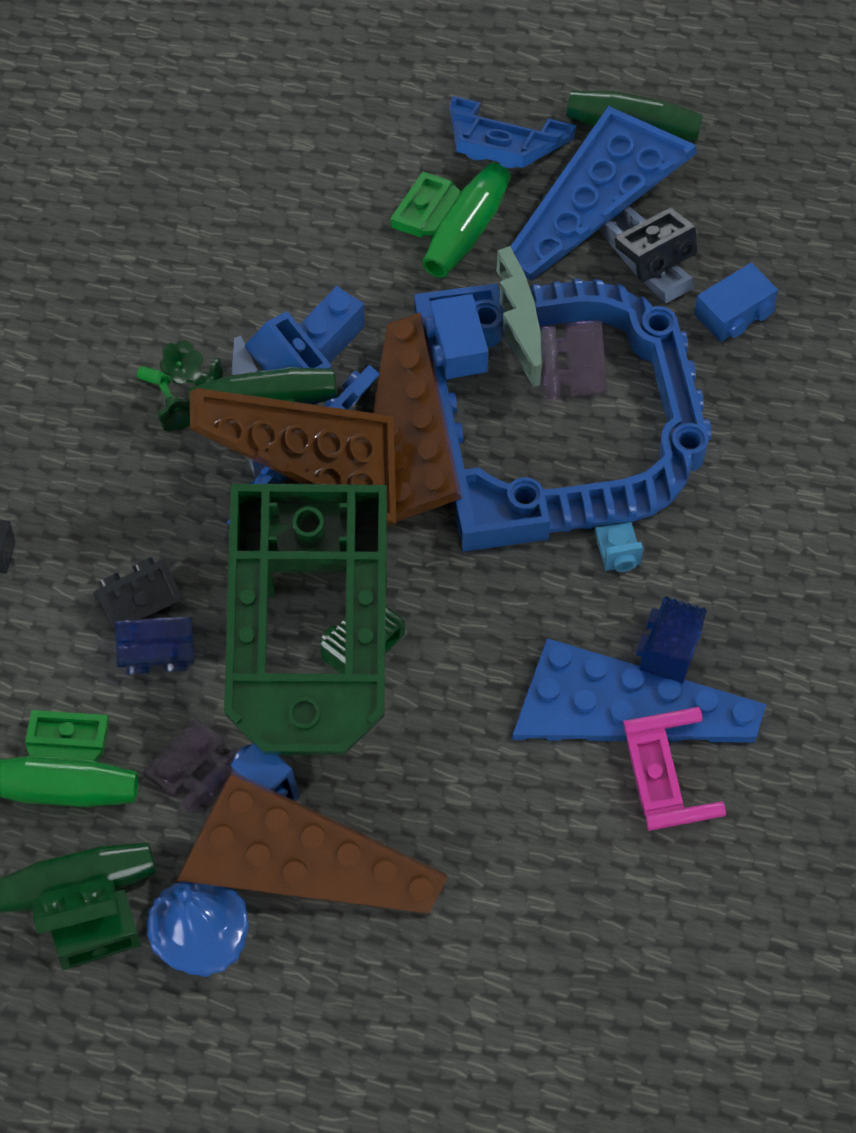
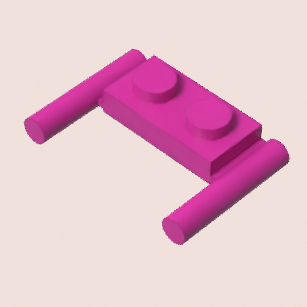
M700 707L623 721L628 751L648 831L726 816L723 801L684 808L665 731L667 728L702 722Z

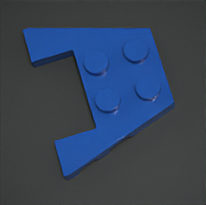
M456 96L451 97L449 111L456 151L466 154L468 158L473 160L488 159L499 162L503 167L523 168L572 141L575 137L577 125L548 118L542 130L538 131L479 117L481 102Z

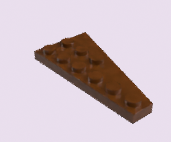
M419 312L387 324L373 411L375 414L394 416L396 522L462 499L431 347L426 332L425 319Z

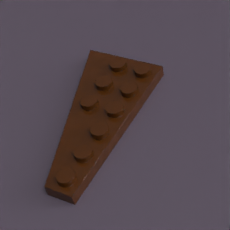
M201 388L190 391L191 430L301 484L387 485L388 527L396 524L394 416Z
M233 771L229 774L177 877V881L422 913H430L448 879L447 874Z

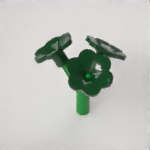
M181 340L177 344L168 343L162 349L164 358L160 361L161 371L141 366L137 371L138 379L159 385L166 397L165 404L167 408L159 412L158 419L163 430L167 432L190 426L189 397L181 399L175 395L173 396L168 387L170 382L177 385L195 383L197 386L223 378L220 358H214L208 373L201 372L199 367L203 363V356L199 351L193 350L192 344L187 340Z

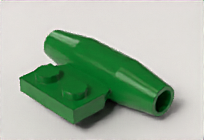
M491 162L460 191L453 184V181L422 172L390 218L391 226L394 229L420 238L433 235L422 265L430 275L436 278H444L471 252L497 213L511 175L499 163Z
M31 710L25 739L26 750L29 756L0 759V797L29 804L86 808L135 803L137 800L139 776L137 771L97 762L101 756H104L109 729L108 715Z

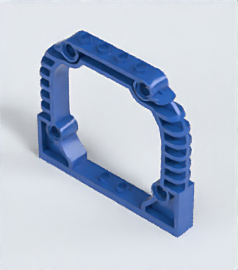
M572 279V282L561 283L560 281H555L551 285L540 286V284H532L529 287L535 302L539 326L575 321L602 322L625 331L633 352L641 359L652 362L667 420L661 433L659 461L646 472L621 480L543 489L541 484L532 478L521 477L509 484L489 475L479 467L464 469L459 444L464 443L461 422L455 423L453 414H457L455 392H448L442 366L436 367L434 362L462 499L452 502L462 552L549 540V533L562 531L565 533L571 532L573 529L584 528L586 530L592 529L594 526H607L623 522L633 523L636 520L656 515L657 512L674 502L686 486L690 472L699 469L703 465L708 440L712 439V430L709 419H704L702 415V410L704 409L701 389L696 390L694 385L696 380L694 361L688 360L686 352H688L687 334L685 331L680 332L678 321L673 311L663 306L652 307L643 296L639 299L628 292L624 286L606 284L600 279H593V281ZM497 283L414 294V314L420 312L424 319L425 316H430V301L472 294L487 348L495 346L500 342L504 310L499 303L500 291L498 290ZM430 337L429 343L433 357L432 346L436 345L434 337ZM519 501H528V502H530V503H529V504H522V503H519Z

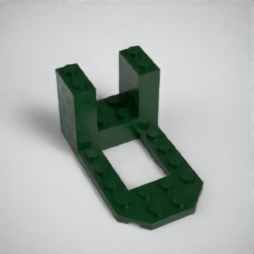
M231 484L224 713L264 755H345L385 716V620L388 557L387 485ZM276 572L346 573L345 674L266 673L268 597L275 598Z

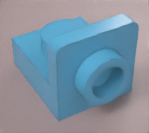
M632 522L595 528V536L605 571L615 569L617 572H627L634 569L637 565H641L644 549L642 543L636 540Z

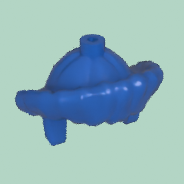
M183 881L175 883L170 888L164 889L148 910L146 929L150 947L157 956L172 968L185 971L187 974L207 977L213 973L223 972L230 964L236 963L245 946V938L249 930L246 903L230 887Z

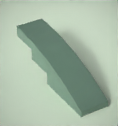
M511 246L497 251L496 272L502 280L500 281L499 303L504 310L502 335L533 387L540 385L542 368L539 322L535 302L526 276Z

